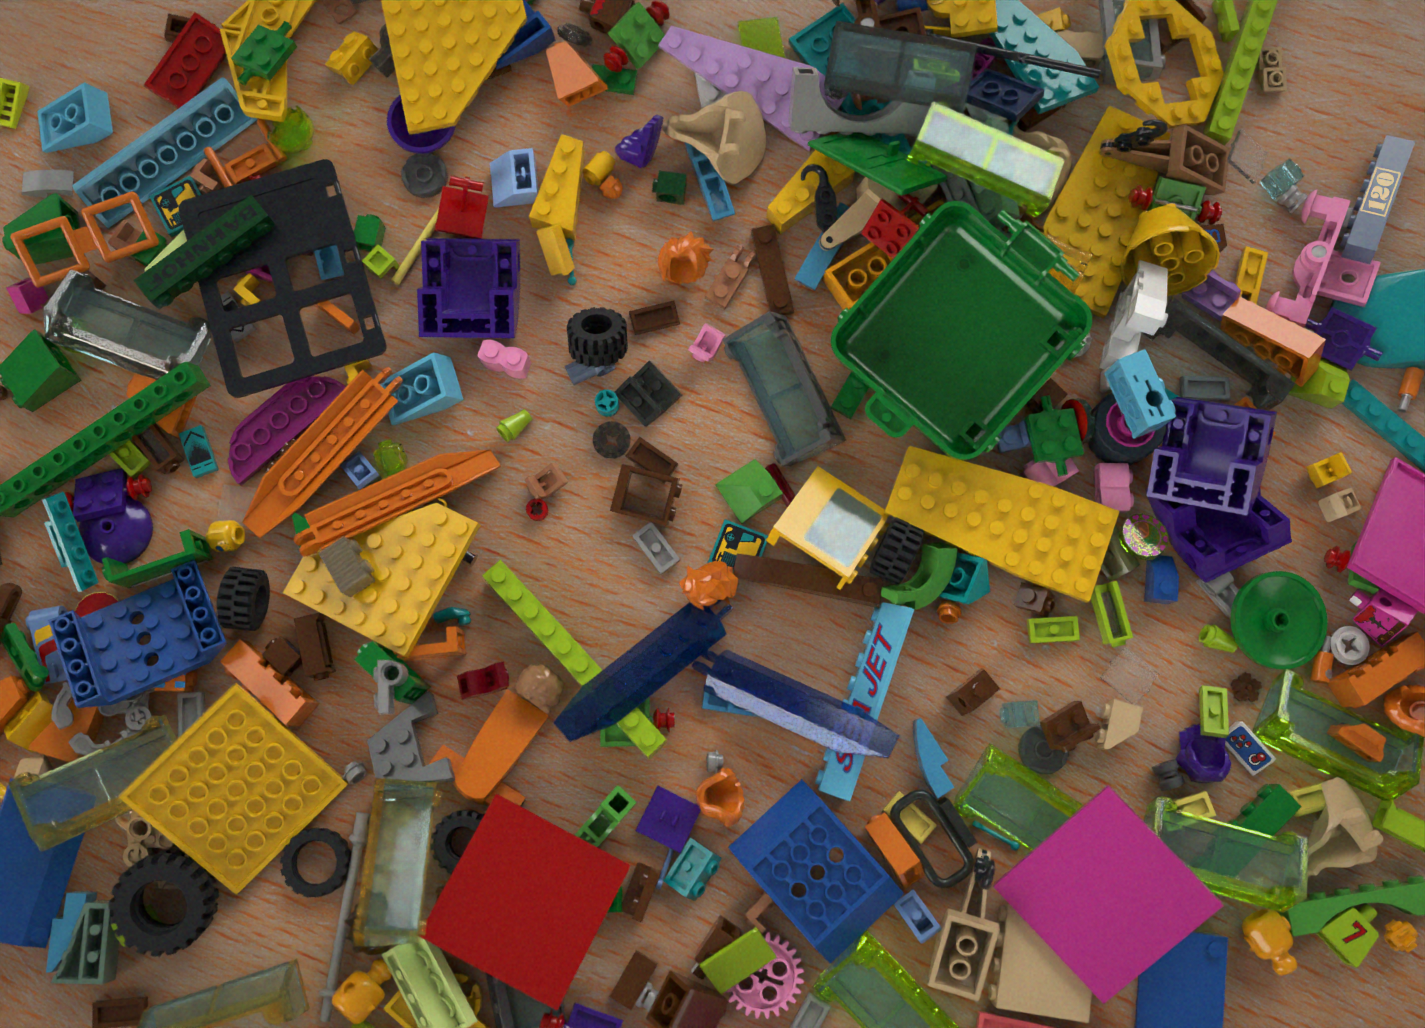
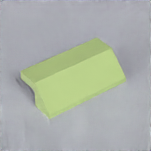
M416 934L382 954L419 1028H467L478 1021L439 947L420 938Z

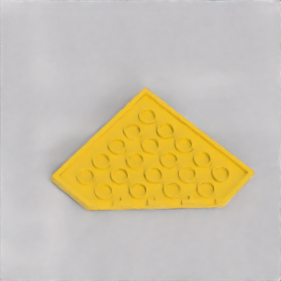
M381 0L409 134L413 135L456 126L465 108L469 107L478 94V89L484 80H487L497 66V61L502 54L506 53L519 29L523 28L527 22L523 0Z
M439 503L431 504L390 519L349 538L350 540H356L362 548V552L359 554L363 560L366 559L373 567L374 572L371 574L375 579L373 583L357 594H354L353 597H348L339 591L337 584L319 555V552L322 551L321 548L313 555L303 556L283 593L408 658L481 525Z

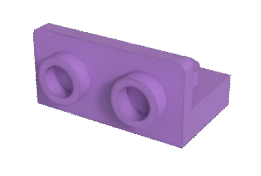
M1211 270L1207 275V280L1189 291L1182 292V298L1221 322L1224 312L1240 297L1241 290L1235 283L1224 280L1215 271Z

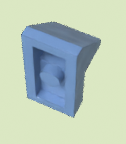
M1025 419L1017 425L1005 427L998 434L1001 437L997 443L999 454L1031 447Z
M360 451L340 465L359 490L382 480L378 472Z
M914 889L893 904L921 944L942 930Z

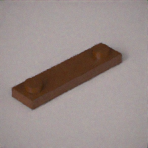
M774 224L751 229V234L769 311L780 315L793 314L794 307Z

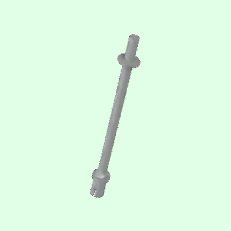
M356 812L353 834L349 836L353 848L326 988L319 989V995L324 996L320 1021L330 1022L333 1009L332 997L337 990L347 935L344 920L351 914L362 850L366 843L370 841V837H368L372 817L370 813Z

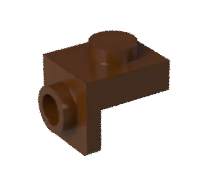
M1021 582L1013 605L1020 609L1038 613L1043 618H1048L1049 613H1052L1055 608L1056 600L1049 589Z

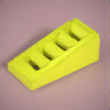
M0 78V126L16 129L30 86ZM11 89L15 90V94L10 93ZM8 98L14 99L13 103L7 102ZM5 106L11 107L12 111L4 110ZM2 115L10 116V121L1 119Z

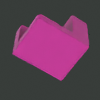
M31 278L23 279L6 287L19 313L32 314L42 309L43 307L40 304H44L49 299L44 287H35Z

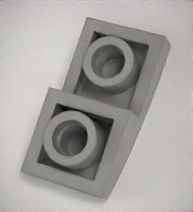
M35 170L23 172L22 195L47 198L48 193H57L73 196L74 171Z

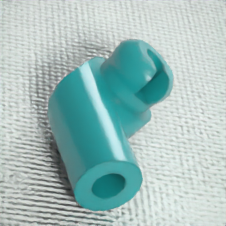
M449 607L433 614L434 621L437 624L451 619H458L460 626L471 623L469 616L471 614L467 609Z

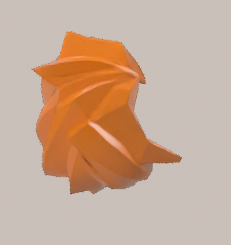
M692 231L684 238L671 237L669 242L664 243L658 256V267L663 281L665 282L667 278L679 284L683 282L686 284L690 282L695 283L698 278L700 279L705 275L708 262L712 260L709 254L713 248L704 243L703 237L695 238Z
M714 561L698 569L688 566L687 576L679 582V585L683 590L682 594H685L694 606L705 610L703 606L713 605L717 600H725L730 605L729 598H733L736 594L738 578L733 574V567L727 566L722 561Z

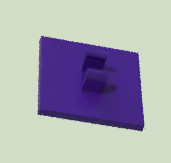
M657 786L635 831L681 853L701 809L698 805Z

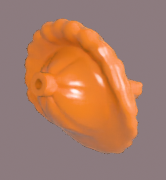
M1409 684L1390 690L1383 698L1385 714L1401 729L1425 737V686Z

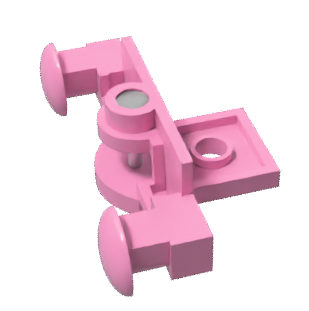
M1314 190L1308 195L1302 208L1301 217L1305 224L1308 216L1323 219L1325 222L1318 241L1307 244L1294 264L1293 279L1299 289L1296 301L1279 297L1280 291L1270 297L1265 307L1266 310L1272 311L1276 315L1294 322L1302 328L1306 325L1316 295L1365 307L1381 262L1374 260L1369 265L1341 257L1343 252L1333 250L1351 200L1317 195L1318 190ZM1350 274L1355 278V281L1347 283L1343 281L1342 276Z

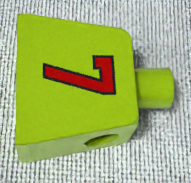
M1367 903L1358 911L1354 907H1349L1332 917L1316 934L1345 965L1357 968L1379 937V933L1370 924L1378 913Z

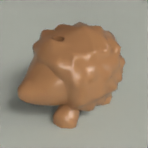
M543 664L529 665L518 676L515 691L549 714V706L559 704V695L564 685L561 677L556 675L549 666H544Z

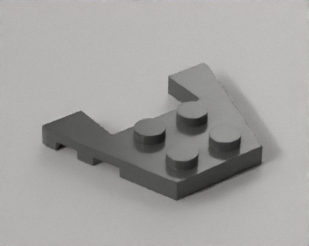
M430 691L422 695L367 740L376 782L379 787L386 788L409 786L414 783L432 784L437 781H455L451 760L447 757L426 766L424 763L415 723L438 714L434 695Z

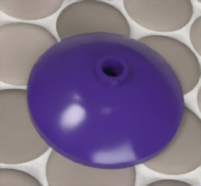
M401 95L393 101L387 114V127L392 139L398 146L412 153L424 154L442 148L452 138L456 126L410 135Z
M126 495V511L81 521L79 532L90 558L103 564L102 559L106 557L127 564L138 558L148 547L153 534V522L144 504ZM111 523L112 527L107 531L106 526Z

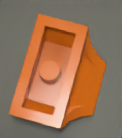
M1365 723L1358 725H1331L1326 732L1367 762H1381L1384 757L1383 748L1386 738Z

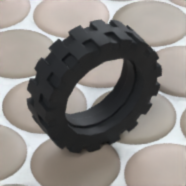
M328 828L304 830L292 837L291 842L285 846L283 850L284 856H281L280 864L283 867L280 870L282 876H285L286 880L284 882L288 887L291 886L294 893L302 894L303 897L308 898L321 897L339 889L347 879L352 853L351 849H348L347 841L342 839L338 832L331 831ZM313 841H323L329 844L334 850L337 859L333 875L326 882L320 884H311L305 881L297 868V856L300 850L307 843Z

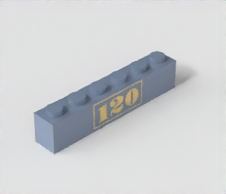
M1386 135L1383 144H1377L1373 155L1377 160L1371 161L1367 171V175H1371L1370 179H1364L1360 190L1364 195L1363 197L1358 196L1353 209L1358 212L1356 215H1351L1347 228L1351 229L1350 234L1345 233L1340 247H1344L1341 257L1371 264L1415 141Z

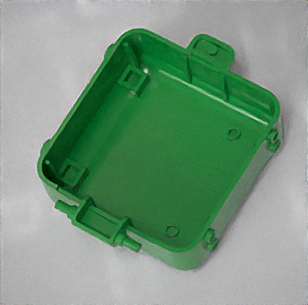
M962 201L947 202L941 205L932 215L928 213L921 220L917 233L850 310L846 307L837 317L838 323L831 334V347L837 360L875 393L866 403L865 413L887 435L899 438L914 426L948 457L956 460H969L977 457L983 451L989 453L1001 439L998 434L1066 358L1069 361L1074 358L1085 346L1086 342L1083 339L1091 329L1092 313L1089 306L1080 297L1073 294L1049 273L1053 268L1057 272L1061 271L1073 282L1080 275L1067 263L1068 260L1063 257L1064 251L1027 220L1024 223L1020 219L1015 220L1002 209L997 218L1009 227L1008 231L1013 234L1008 239L976 209Z

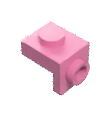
M706 323L694 344L690 345L688 350L693 353L692 356L698 361L709 362L714 359L723 342L722 339L726 335Z

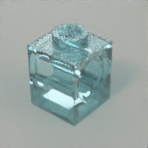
M1289 158L1270 171L1260 181V184L1274 200L1288 191L1294 184L1296 185L1304 175L1300 167Z
M1037 701L1002 703L1003 708H1000V721L1004 723L1005 728L1040 726Z

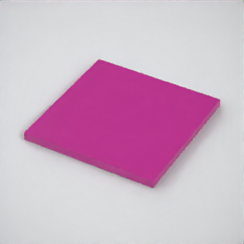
M1394 457L1390 460L1347 568L1425 614V474Z
M1109 785L1102 789L993 884V887L1103 1004L1223 907V903Z

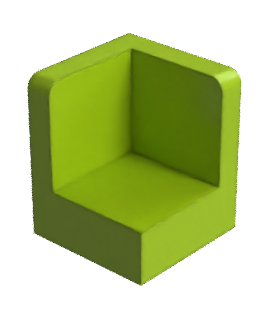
M378 244L362 260L370 273H375L380 279L392 267L396 271L400 267L396 259Z

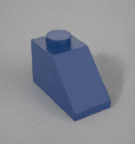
M1149 554L1146 560L1144 602L1159 604L1177 602L1179 575L1173 557Z

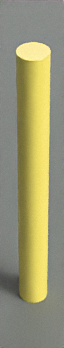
M439 208L392 277L391 281L397 285L401 283L421 252V241L430 238L434 233Z

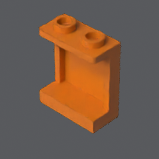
M457 626L446 627L447 642L416 645L408 658L395 651L393 652L397 654V658L405 661L466 655L465 632Z

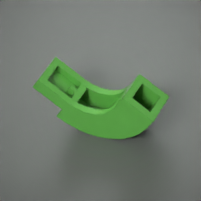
M942 542L923 544L921 562L916 574L903 584L882 587L881 596L891 600L890 603L905 605L914 610L927 606L947 586L954 571L958 548Z
M617 785L593 815L576 832L575 836L598 847L637 802Z

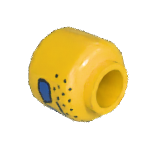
M234 520L215 521L210 524L205 538L211 549L216 552L236 551L245 540V532L242 526Z

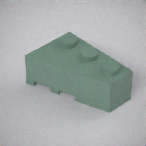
M96 900L84 903L72 931V939L61 957L62 962L51 983L105 984L116 980L119 941L115 936L109 916L114 913V910L108 909L109 900Z

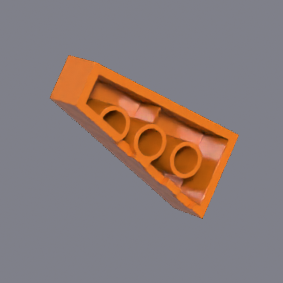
M1238 297L1222 316L1220 330L1245 348L1250 345L1254 348L1259 358L1262 360L1268 358L1278 365L1276 370L1283 375L1286 373L1292 375L1297 379L1294 383L1301 388L1317 371L1326 341L1325 338L1242 297Z
M239 639L220 661L225 666L224 671L232 678H237L247 692L255 695L260 700V703L275 714L288 727L301 726L320 703L289 676L282 675L262 655L263 653L249 641Z

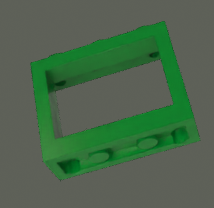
M375 641L363 644L357 651L358 656L354 660L373 678L374 667H377V660L395 661L407 668L408 678L405 683L400 686H394V698L398 702L412 705L431 687L402 659L397 658V654H394L393 650ZM393 667L389 670L388 677L391 681L396 680L399 676V670L397 667Z

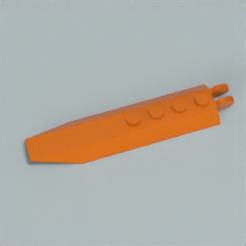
M385 367L374 379L362 369L262 477L242 523L259 538H262L299 510L397 404L398 400L391 394L400 387L403 379L400 376L396 377L384 389L380 384L391 375L392 369Z
M491 450L438 454L304 514L310 528L296 534L293 538L296 545H301L299 552L302 556L313 555L320 548L321 550L325 549L343 536L349 539L450 493L500 468L501 465Z

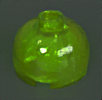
M296 106L295 110L289 107L287 108L285 121H273L272 125L275 128L272 133L269 130L267 133V139L276 148L286 153H297L307 150L312 145L314 124L312 119L299 106Z

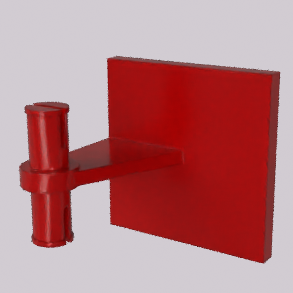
M451 175L449 186L461 187L463 190L443 186L435 231L473 239H482L489 195L470 192L468 189L482 192L484 182L470 180V177L467 176L460 178Z
M909 193L897 196V198L907 204L901 211L882 198L861 232L864 237L892 259L897 256L919 230V226L906 217V215L911 210H915L924 218L930 210L919 202L920 199L917 196L913 197Z

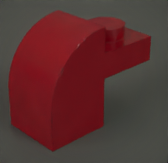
M504 662L494 663L486 668L466 671L458 675L457 680L461 699L465 700L506 690L509 686V673L505 668Z

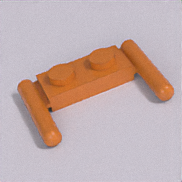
M258 119L257 125L268 143H263L224 164L225 167L222 166L212 147L204 149L206 157L224 188L250 181V176L256 177V175H261L279 165V162H285L288 159L265 119Z

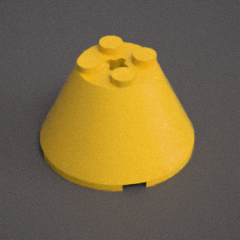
M1169 203L1162 207L1142 212L1139 215L1137 226L1121 259V277L1128 287L1137 272L1139 261L1149 262L1168 269L1167 296L1177 295L1189 291L1207 280L1209 272L1218 266L1220 252L1217 242L1208 232L1178 209L1175 204Z

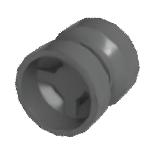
M1176 759L1152 766L1154 774L1159 777L1161 791L1171 790L1185 784L1183 776L1178 773L1177 769L1179 766Z

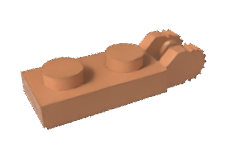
M741 244L737 245L731 258L727 259L705 295V299L724 310L748 274L749 267L756 256V253L751 251L747 255L743 266L736 261L744 248Z

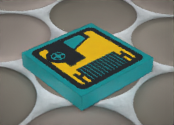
M190 176L149 196L171 237L178 235L184 229L179 213L180 203L183 200L202 195L197 184Z
M724 519L708 563L722 561L727 566L733 567L734 570L737 553L762 557L768 535Z

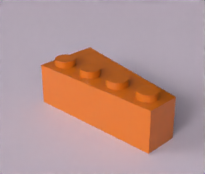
M1418 631L1404 634L1366 657L1361 663L1353 665L1331 678L1330 684L1327 685L1342 707H1353L1356 709L1366 705L1395 684L1406 680L1411 673L1425 668V642Z

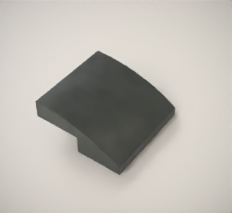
M650 360L614 392L645 427L663 414L682 396V393Z

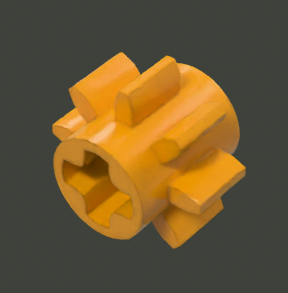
M1393 919L1385 925L1387 931H1385L1386 934L1383 936L1393 950H1401L1402 952L1405 950L1409 953L1417 947L1415 941H1417L1418 933L1409 922Z

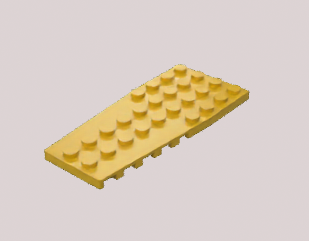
M1108 106L1104 111L1100 122L1097 124L1094 133L1087 142L1083 153L1075 164L1072 173L1042 226L1044 228L1042 234L1065 252L1063 257L1068 260L1067 263L1080 275L1073 282L1061 271L1057 272L1052 268L1049 273L1073 294L1080 297L1089 306L1091 313L1100 318H1105L1122 280L1120 272L1121 259L1137 226L1139 215L1146 211L1141 210V205L1132 208L1131 203L1128 201L1129 194L1137 185L1142 186V191H1145L1148 187H1151L1153 191L1159 172L1100 155L1101 141L1115 140L1120 134L1137 131L1139 127L1156 128V126H1143V120L1112 106ZM1166 132L1154 140H1169L1171 134Z
M909 446L884 514L910 523L922 529L925 534L942 539L947 544L959 547L972 556L984 558L989 564L1017 577L1087 603L1090 602L1120 511L1051 485Z

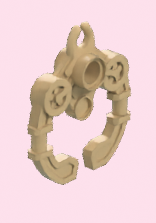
M120 806L118 809L121 813H130L131 818L129 821H123L119 813L114 816L117 824L127 831L128 847L124 850L123 860L129 868L139 860L152 854V847L169 849L175 845L129 806ZM140 821H144L148 825L147 833L140 829ZM156 880L152 882L158 886L157 889L160 891L163 889H179L168 881Z

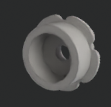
M715 749V752H707V772H714V774L723 768V755L719 754L717 749Z
M355 761L348 764L344 769L343 779L348 780L351 785L363 780L367 775L364 763H357Z

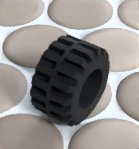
M592 307L588 310L583 309L580 313H575L573 318L569 319L567 324L568 348L572 359H576L577 363H584V366H594V368L610 366L611 363H617L618 359H622L625 353H627V324L625 318H622L619 312L615 313V310L606 309L605 307Z
M897 517L892 520L872 560L870 573L896 585L900 584L908 573L924 536L923 530Z
M230 567L226 571L219 586L216 606L218 621L221 627L246 631H257L265 619L270 599L269 580L264 570Z
M475 810L456 811L442 818V821L436 825V831L431 836L433 844H430V847L435 853L432 855L434 861L438 860V866L441 869L445 868L447 873L452 874L461 858L452 848L454 832L461 827H468L475 832L484 814H480Z

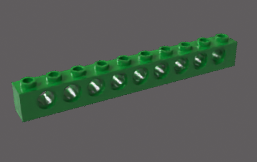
M184 361L0 485V516L16 517L131 440L132 436L140 434L149 426L155 424L209 388L211 385L200 367Z

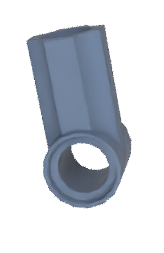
M576 361L565 366L574 386L596 375L604 376L616 368L613 363L610 366L594 368V366L587 367L584 366V363L579 364Z

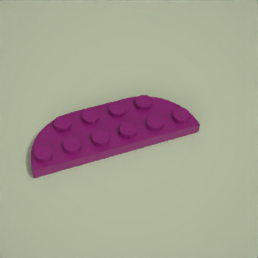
M326 376L307 377L287 383L248 415L237 426L229 442L231 445L228 465L235 481L242 486L279 455L285 443L290 442L292 438L298 439L346 386Z

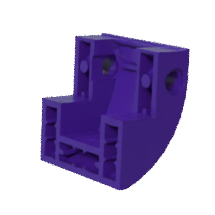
M426 238V240H422L423 287L417 289L419 337L515 338L520 304V239Z
M1183 397L1172 399L1176 417L1166 425L1167 431L1163 438L1162 446L1154 449L1147 497L1249 515L1266 468L1277 412Z
M1260 488L1249 515L1148 497L1156 519L1159 521L1160 526H1163L1166 530L1164 534L1168 537V541L1182 560L1205 583L1292 542L1290 519L1261 496Z

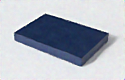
M988 68L959 92L960 101L1017 122L1044 97V89Z

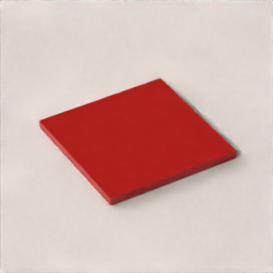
M496 793L418 936L549 1007L558 1010L631 865Z

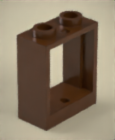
M622 464L610 511L667 526L669 521H674L677 508L673 507L675 498L680 497L683 484H679L680 478ZM632 473L671 483L663 517L624 507Z

